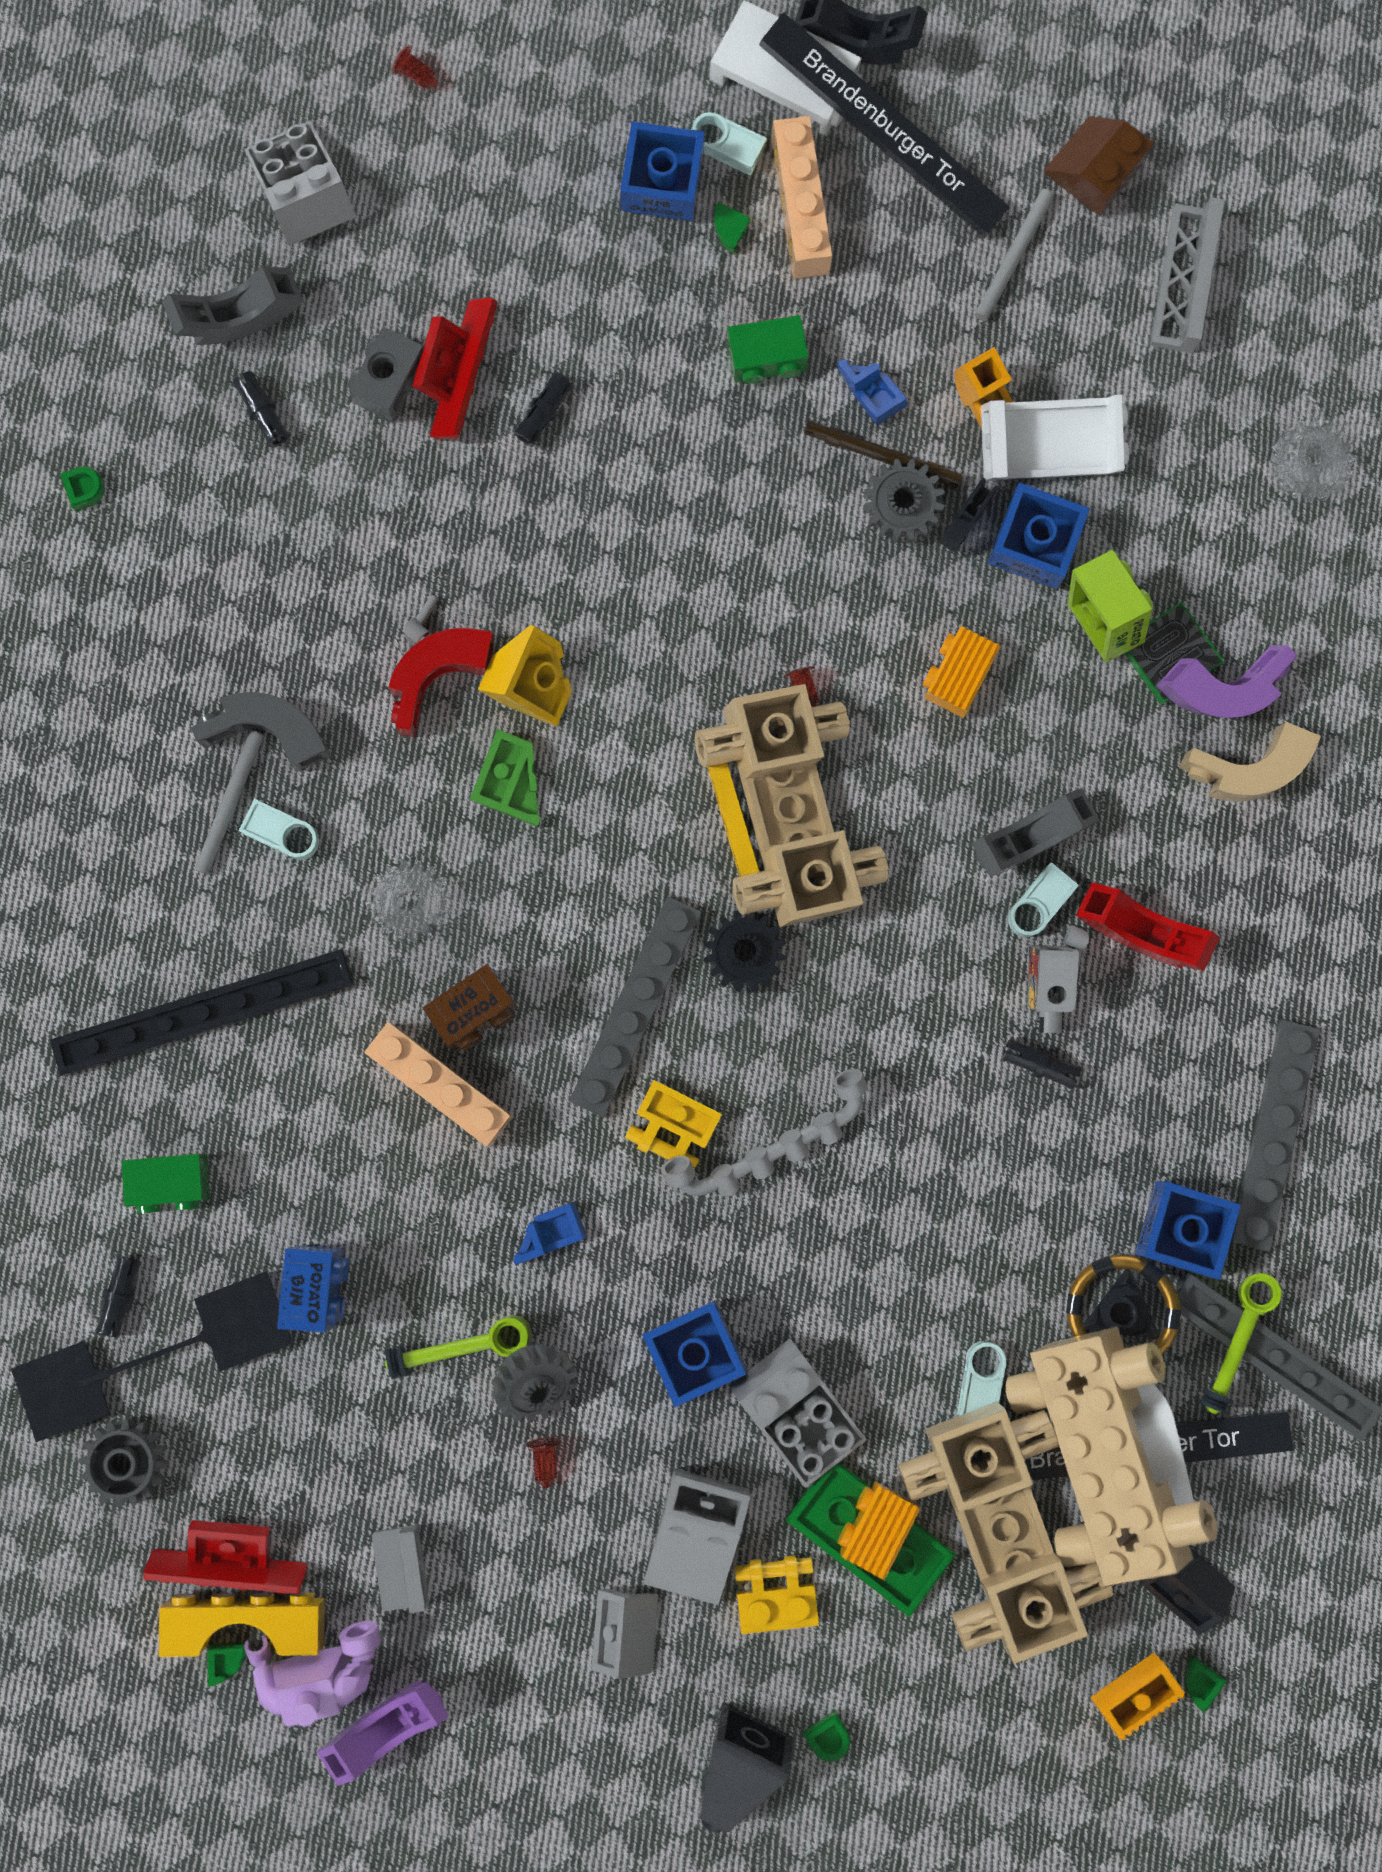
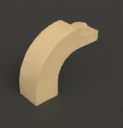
M1284 722L1275 729L1265 755L1257 763L1249 765L1233 764L1199 749L1192 748L1184 755L1179 768L1187 771L1188 777L1201 783L1214 782L1209 793L1210 797L1234 802L1255 800L1277 791L1294 780L1312 759L1321 736L1291 723Z

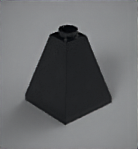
M722 1702L718 1712L699 1817L704 1827L716 1833L721 1831L729 1833L786 1783L790 1775L793 1736Z

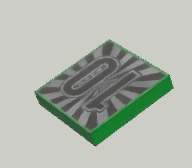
M1182 601L1149 623L1145 643L1124 653L1160 705L1170 699L1156 685L1181 658L1197 659L1209 672L1224 663Z

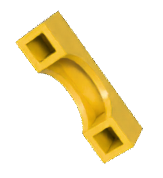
M269 1592L251 1594L250 1599H235L234 1593L213 1594L211 1599H196V1594L192 1593L172 1595V1600H168L159 1608L158 1657H198L207 1648L215 1631L224 1626L238 1623L254 1626L264 1632L273 1643L278 1656L318 1655L324 1647L325 1598H314V1593L311 1592L290 1594L289 1599H274V1593Z

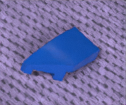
M841 359L837 362V368L845 382L876 425H879L907 407V398L885 372H881L880 364L870 363V367L851 365L849 360Z
M575 1202L535 1216L534 1221L530 1222L527 1226L525 1238L513 1261L517 1265L587 1238Z

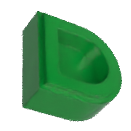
M81 466L60 473L70 505L74 511L98 503L104 496V480L94 469Z
M836 1710L802 1731L811 1749L821 1760L827 1762L837 1761L844 1757L849 1749V1733Z

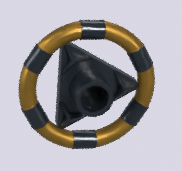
M1120 1254L1109 1255L1091 1262L1079 1273L1068 1293L1066 1313L1073 1337L1088 1334L1086 1329L1101 1331L1118 1327L1120 1335L1156 1340L1154 1344L1160 1348L1161 1355H1163L1171 1346L1178 1333L1181 1307L1177 1291L1165 1272L1143 1258ZM1116 1269H1125L1083 1325L1081 1318L1083 1294L1088 1285L1098 1276ZM1131 1270L1140 1272V1274L1157 1285L1163 1295L1166 1308L1164 1328L1160 1336Z

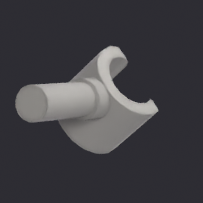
M430 595L416 618L410 619L405 625V638L413 646L430 634L423 624L427 621L428 616L438 602V598Z
M1071 925L1066 932L1063 943L1079 951V972L1082 952L1089 942V935L1085 930Z

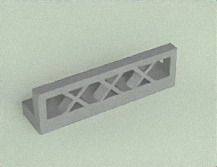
M1210 197L1204 208L1174 204L1149 346L1193 353L1201 341L1224 199ZM1180 217L1200 220L1198 232L1187 238L1179 227ZM1176 239H1178L1180 242V244H1178L1177 246H1175ZM1194 241H1196V247H1195V248H1194V246L1192 245V243H1193ZM1182 249H1185L1193 259L1192 266L1184 272H1181L1173 261V256ZM1171 273H1172L1173 276L1175 277V278H1173L1172 280H1170V274H1171ZM1191 274L1190 282H1188L1186 277ZM1179 283L1187 294V300L1175 307L1167 296L1169 288ZM1165 307H1166V309H1167L1169 312L1164 315V309H1165ZM1185 309L1184 318H1183V316L1180 314V312ZM1173 317L1181 328L1180 339L1160 336L1162 324Z

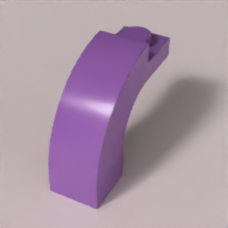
M1271 645L1246 673L1229 683H1223L1216 679L1197 659L1181 658L1156 686L1172 702L1189 712L1222 718L1242 717L1262 710L1282 694L1272 683L1278 682L1290 671L1289 665L1297 655L1288 645Z
M418 1680L394 1693L363 1714L328 1741L316 1753L337 1786L355 1780L378 1759L406 1739L438 1726L449 1714L443 1706L440 1694L428 1682L422 1683L421 1680Z

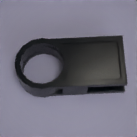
M982 477L939 542L953 553H956L998 489L995 485L988 490L985 487L986 479Z

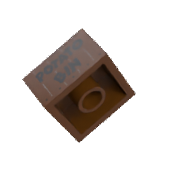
M486 964L423 1006L422 1009L446 1045L454 1050L458 1048L463 1049L465 1052L483 1040L481 1033L491 1026L498 1030L515 1018L512 1012L518 1009V1006L493 969Z

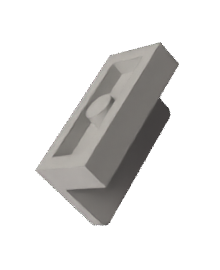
M419 1524L375 1531L372 1534L382 1610L392 1611L409 1608V1614L425 1611L429 1605V1595Z
M610 1588L598 1590L591 1670L617 1679L651 1674L658 1608L657 1594L650 1592L630 1595Z

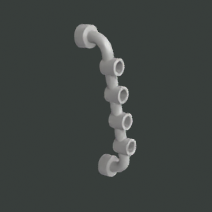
M849 1069L835 1077L833 1084L839 1098L847 1100L844 1108L835 1113L825 1112L818 1115L814 1119L813 1124L801 1130L792 1129L784 1132L778 1142L766 1148L755 1147L746 1153L744 1159L732 1165L722 1164L717 1166L711 1172V1176L703 1180H693L696 1171L687 1156L671 1158L661 1169L668 1186L680 1188L681 1191L692 1196H702L718 1190L721 1196H731L740 1189L739 1178L751 1172L756 1179H764L770 1176L775 1169L772 1161L784 1155L791 1162L800 1161L808 1155L809 1150L806 1144L820 1138L823 1144L837 1142L843 1135L840 1127L854 1119L861 1110L863 1103L862 1095L867 1090V1083L862 1072L858 1069Z

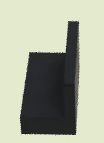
M1190 1547L1193 1560L1178 1573L1142 1579L1139 1583L1200 1635L1224 1620L1235 1592V1586Z

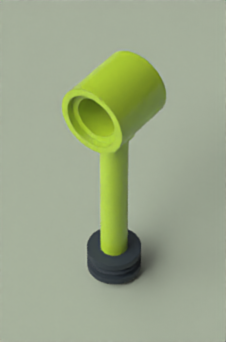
M1257 1273L1250 1275L1239 1286L1238 1296L1242 1304L1241 1307L1245 1308L1212 1391L1204 1388L1203 1392L1206 1393L1203 1396L1204 1400L1199 1399L1198 1403L1205 1405L1211 1413L1217 1414L1221 1412L1225 1415L1229 1414L1226 1408H1230L1228 1403L1233 1404L1234 1401L1226 1397L1259 1315L1264 1316L1266 1312L1275 1309L1281 1300L1280 1285L1268 1274ZM1255 1282L1264 1283L1270 1290V1298L1263 1305L1254 1303L1249 1296V1289Z
M509 1315L497 1321L487 1334L405 1352L403 1345L398 1346L397 1349L394 1347L393 1350L392 1348H387L385 1366L391 1378L396 1379L398 1376L401 1378V1373L404 1377L408 1376L409 1367L491 1348L498 1355L508 1357L516 1350L530 1344L532 1338L531 1327L524 1318L517 1315ZM510 1325L518 1329L520 1342L517 1346H508L502 1341L501 1331L504 1326Z

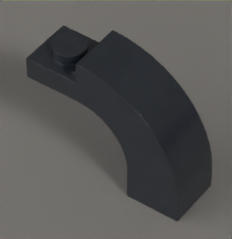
M801 0L795 22L804 30L861 57V63L890 65L901 63L904 51L918 47L928 13L919 5L894 13L880 15L857 10L842 0Z

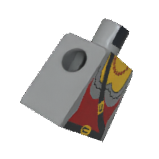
M1028 945V1006L1035 1011H1039V1032L1062 1033V1012L1075 1011L1079 951L1067 946ZM1055 986L1056 992L1054 996L1048 998V991Z

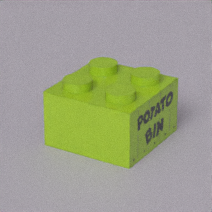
M1112 549L1073 569L1067 605L1104 662L1107 663L1145 643L1153 603L1149 594L1144 589L1139 590L1133 581V573L1129 564L1124 559L1119 560Z

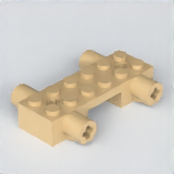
M805 684L734 698L723 709L726 725L697 730L695 732V748L698 759L703 767L736 761L765 870L734 877L732 885L733 894L739 912L741 914H748L775 908L779 927L781 928L850 912L864 903L860 888L884 883L888 879L889 867L886 862L885 852L879 846L849 851L844 830L837 832L833 830L816 763L824 758L821 743L848 737L850 721L847 716L846 706L839 701L811 707ZM770 733H776L778 738L773 737ZM814 877L816 884L813 885L809 882L808 878Z
M1118 1327L1048 1343L1030 1353L1035 1368L1034 1371L1009 1376L1006 1382L1007 1399L1015 1413L1024 1414L1048 1409L1084 1524L1057 1529L1055 1533V1548L1058 1558L1063 1566L1067 1568L1097 1562L1104 1586L1178 1573L1193 1560L1189 1545L1215 1541L1218 1525L1212 1505H1209L1207 1501L1202 1500L1176 1505L1168 1481L1154 1482L1131 1410L1142 1404L1137 1387L1163 1382L1166 1366L1163 1362L1160 1348L1154 1343L1124 1348Z
M998 1402L926 1428L925 1431L933 1451L900 1463L897 1466L911 1502L945 1489L948 1491L987 1599L951 1613L965 1652L1001 1639L1005 1651L1012 1662L1016 1664L1087 1637L1088 1634L1079 1609L1112 1597L1113 1590L1111 1585L1104 1586L1097 1562L1064 1570L1061 1560L1053 1551L1030 1488L1033 1483L1024 1461L1058 1447L1057 1437L1046 1412L1041 1410L1010 1422L1006 1410ZM977 1450L986 1452V1454L981 1455L983 1460L979 1463H975L971 1458ZM1036 1600L1035 1605L1037 1608L1029 1611L1027 1609L1028 1604Z

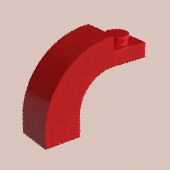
M473 628L447 629L427 636L405 653L394 669L388 686L392 696L401 698V701L394 702L391 722L396 723L395 728L400 735L415 738L424 694L436 679L453 672H465L484 676L492 658L495 644L492 632Z
M1094 882L1091 883L1076 914L1083 922L1110 939L1147 957L1180 969L1185 966L1204 972L1220 939L1213 931L1164 917L1137 903L1122 890Z

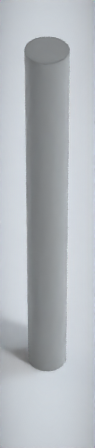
M1041 189L975 312V316L978 319L988 321L1054 198V194L1050 190Z
M250 730L194 868L198 872L209 875L263 741L264 735Z

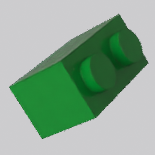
M801 315L727 327L726 341L734 383L743 381L744 384L748 385L757 384L766 377L779 375L780 378L787 379L796 377L802 371H806L808 352Z
M207 1154L121 1160L124 1207L136 1206L137 1214L161 1212L160 1204L175 1203V1210L199 1208L200 1200H210Z

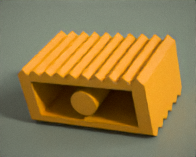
M960 626L956 635L948 633L938 652L945 656L940 667L937 668L932 665L922 686L928 688L924 699L964 718L1001 646L963 626Z
M875 1481L872 1489L865 1487L856 1504V1508L860 1512L854 1524L847 1522L840 1534L838 1544L842 1546L840 1550L842 1558L885 1580L921 1508L916 1502H911L909 1498Z
M1153 1652L1090 1698L1117 1737L1125 1740L1126 1735L1132 1736V1730L1138 1731L1139 1725L1145 1726V1721L1151 1722L1152 1716L1158 1717V1712H1164L1165 1707L1171 1708V1702L1177 1703L1178 1698L1184 1699V1691L1164 1662Z

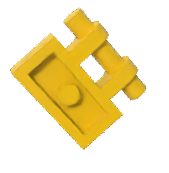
M653 1080L637 1112V1115L650 1122L645 1131L631 1125L625 1139L637 1144L636 1149L646 1154L649 1150L667 1160L676 1156H687L695 1169L699 1158L686 1151L691 1142L704 1149L706 1148L722 1114ZM660 1126L681 1136L676 1147L655 1137Z
M796 1555L784 1556L782 1561L761 1563V1559L749 1560V1564L734 1566L736 1582L751 1580L752 1590L737 1591L741 1634L819 1626L814 1583L799 1584L798 1575L813 1573L812 1557L796 1559ZM786 1576L787 1586L764 1588V1578Z

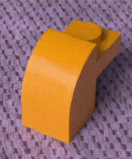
M995 347L955 370L954 379L960 399L964 407L969 405L981 429V405L989 401L1005 400V403L1013 402L1004 386L1012 381Z

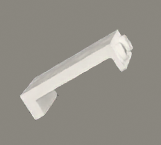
M744 0L710 62V80L723 86L726 79L729 78L804 116H810V119L820 124L819 133L826 136L832 125L835 127L839 126L843 117L759 46L761 39L779 17ZM806 31L861 79L863 78V75L859 73L861 57Z
M1113 395L1107 398L1005 403V400L989 401L981 405L984 478L986 481L1109 475L1124 471L1125 465L1129 460V447L1127 442H1124L1123 427L1127 424L1128 411L1127 406L1122 404V395Z

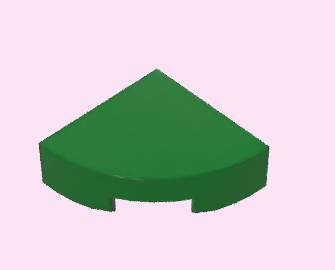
M718 202L714 213L715 231L722 246L734 254L750 225L751 218Z
M245 1642L210 1643L207 1646V1687L225 1682L240 1669L247 1657L244 1649Z
M1191 1654L1185 1669V1685L1193 1703L1205 1714L1227 1681Z

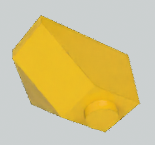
M529 625L492 656L478 690L504 706L550 725L558 726L572 693L569 678H564L560 659L564 657L561 642L536 626Z

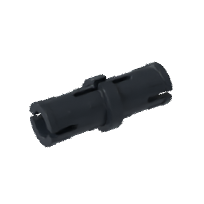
M247 371L242 373L249 386L248 388L240 377L237 376L232 382L233 386L237 389L248 407L246 411L251 421H256L268 446L276 447L280 445L273 433L274 430L283 443L286 442L290 435L274 411L276 408L275 403L270 397H266L254 372Z
M553 372L542 392H540L538 397H533L529 403L530 409L513 432L521 442L533 447L549 421L555 420L558 415L557 409L565 396L573 388L570 380L558 372Z
M1013 1038L1008 1040L1005 1047L1019 1052V1056L1004 1050L1001 1057L1002 1061H1007L1032 1072L1031 1075L1038 1079L1043 1076L1068 1087V1089L1072 1090L1075 1087L1077 1080L1063 1075V1072L1079 1077L1081 1073L1080 1066H1075L1050 1056L1051 1051L1046 1049L1038 1051Z
M118 1255L109 1288L104 1289L102 1294L105 1301L98 1325L95 1328L96 1333L105 1336L112 1334L111 1336L115 1338L120 1337L128 1304H133L135 1296L131 1293L139 1266L142 1263L140 1260L130 1257L125 1259L124 1256Z

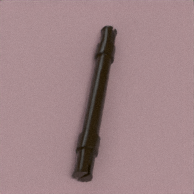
M809 420L804 435L824 441V444L835 448L841 447L893 466L895 459H899L901 466L907 467L910 459H914V469L920 470L926 464L929 466L926 473L928 478L938 475L939 483L957 489L962 477L961 473L942 468V465L931 461L925 462L844 433V430L833 426L827 427Z

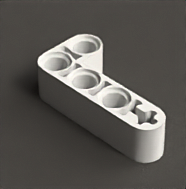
M1155 1384L1137 1387L1142 1404L1131 1410L1154 1482L1168 1481L1176 1505L1194 1502L1171 1408Z

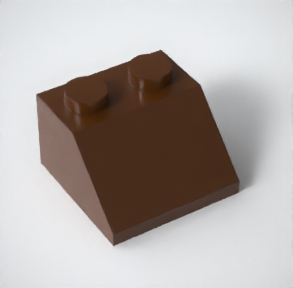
M1089 116L1048 164L1043 173L1100 217L1143 166L1154 142L1126 120Z

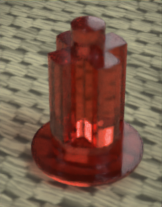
M410 45L405 46L393 63L392 74L397 75L400 72L424 89L428 86L436 87L438 80L434 78L436 72L411 54L412 47Z
M815 666L798 668L785 674L783 678L790 677L791 686L806 685L811 707L820 702L810 670L815 669Z
M543 1437L526 1443V1447L533 1448L534 1480L537 1482L541 1481L542 1488L547 1489L551 1487V1481L557 1478L555 1446L561 1443L557 1438Z

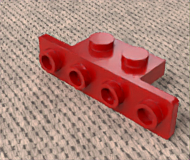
M492 297L470 300L461 328L443 316L432 317L412 387L439 402L430 436L436 440L457 439L464 426L465 414L470 397L474 392V383L480 363L484 357V349L489 331L494 323V314L498 302Z
M192 1520L188 1528V1552L153 1549L144 1568L143 1579L162 1583L194 1584L203 1587L216 1586L237 1588L239 1590L270 1591L280 1594H299L307 1573V1563L269 1559L270 1527Z

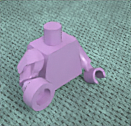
M370 1620L354 1623L343 1629L339 1634L341 1646L321 1650L318 1655H300L272 1663V1666L267 1664L272 1658L267 1638L262 1636L264 1645L259 1651L255 1652L251 1650L247 1640L244 1649L250 1664L256 1667L253 1671L260 1704L273 1715H281L284 1726L288 1727L294 1725L309 1726L315 1720L340 1713L344 1705H348L368 1687L370 1673L374 1667L370 1662L375 1657V1649L381 1643L378 1624ZM349 1656H352L353 1658L352 1663L350 1662Z

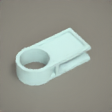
M713 112L703 113L698 116L693 123L692 130L698 131L704 125L711 124L720 128L724 134L715 143L704 142V154L751 176L766 148L765 142L767 138Z
M254 799L239 829V832L297 860L308 859L313 856L318 850L320 843L318 833L310 824ZM296 827H305L312 834L311 846L303 853L296 854L290 852L286 846L287 835Z
M1053 863L1048 864L1018 902L1011 907L1008 913V923L1011 930L1021 937H1032L1039 934L1079 885ZM1029 904L1037 908L1041 915V923L1038 929L1024 931L1018 927L1015 922V911L1019 906Z
M979 1341L968 1349L957 1415L966 1414L995 1402L999 1403L1006 1368V1356L1003 1350L996 1344L989 1341ZM982 1347H992L999 1356V1366L990 1375H980L972 1366L974 1353Z

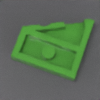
M497 729L469 800L537 827L540 817L537 807L533 743Z

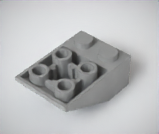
M311 120L303 124L293 125L285 132L269 139H261L253 146L244 149L289 246L356 217L343 182Z
M791 1338L748 1370L746 1375L739 1377L729 1385L739 1403L805 1488L867 1440Z
M674 1468L643 1584L719 1605L751 1498L750 1490Z

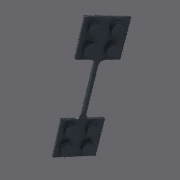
M268 1271L194 1298L202 1321V1330L197 1336L106 1371L97 1369L93 1364L89 1349L84 1340L11 1368L35 1441L39 1442L111 1414L102 1389L105 1378L193 1343L205 1342L211 1347L219 1372L293 1344L289 1330L277 1329L279 1302Z

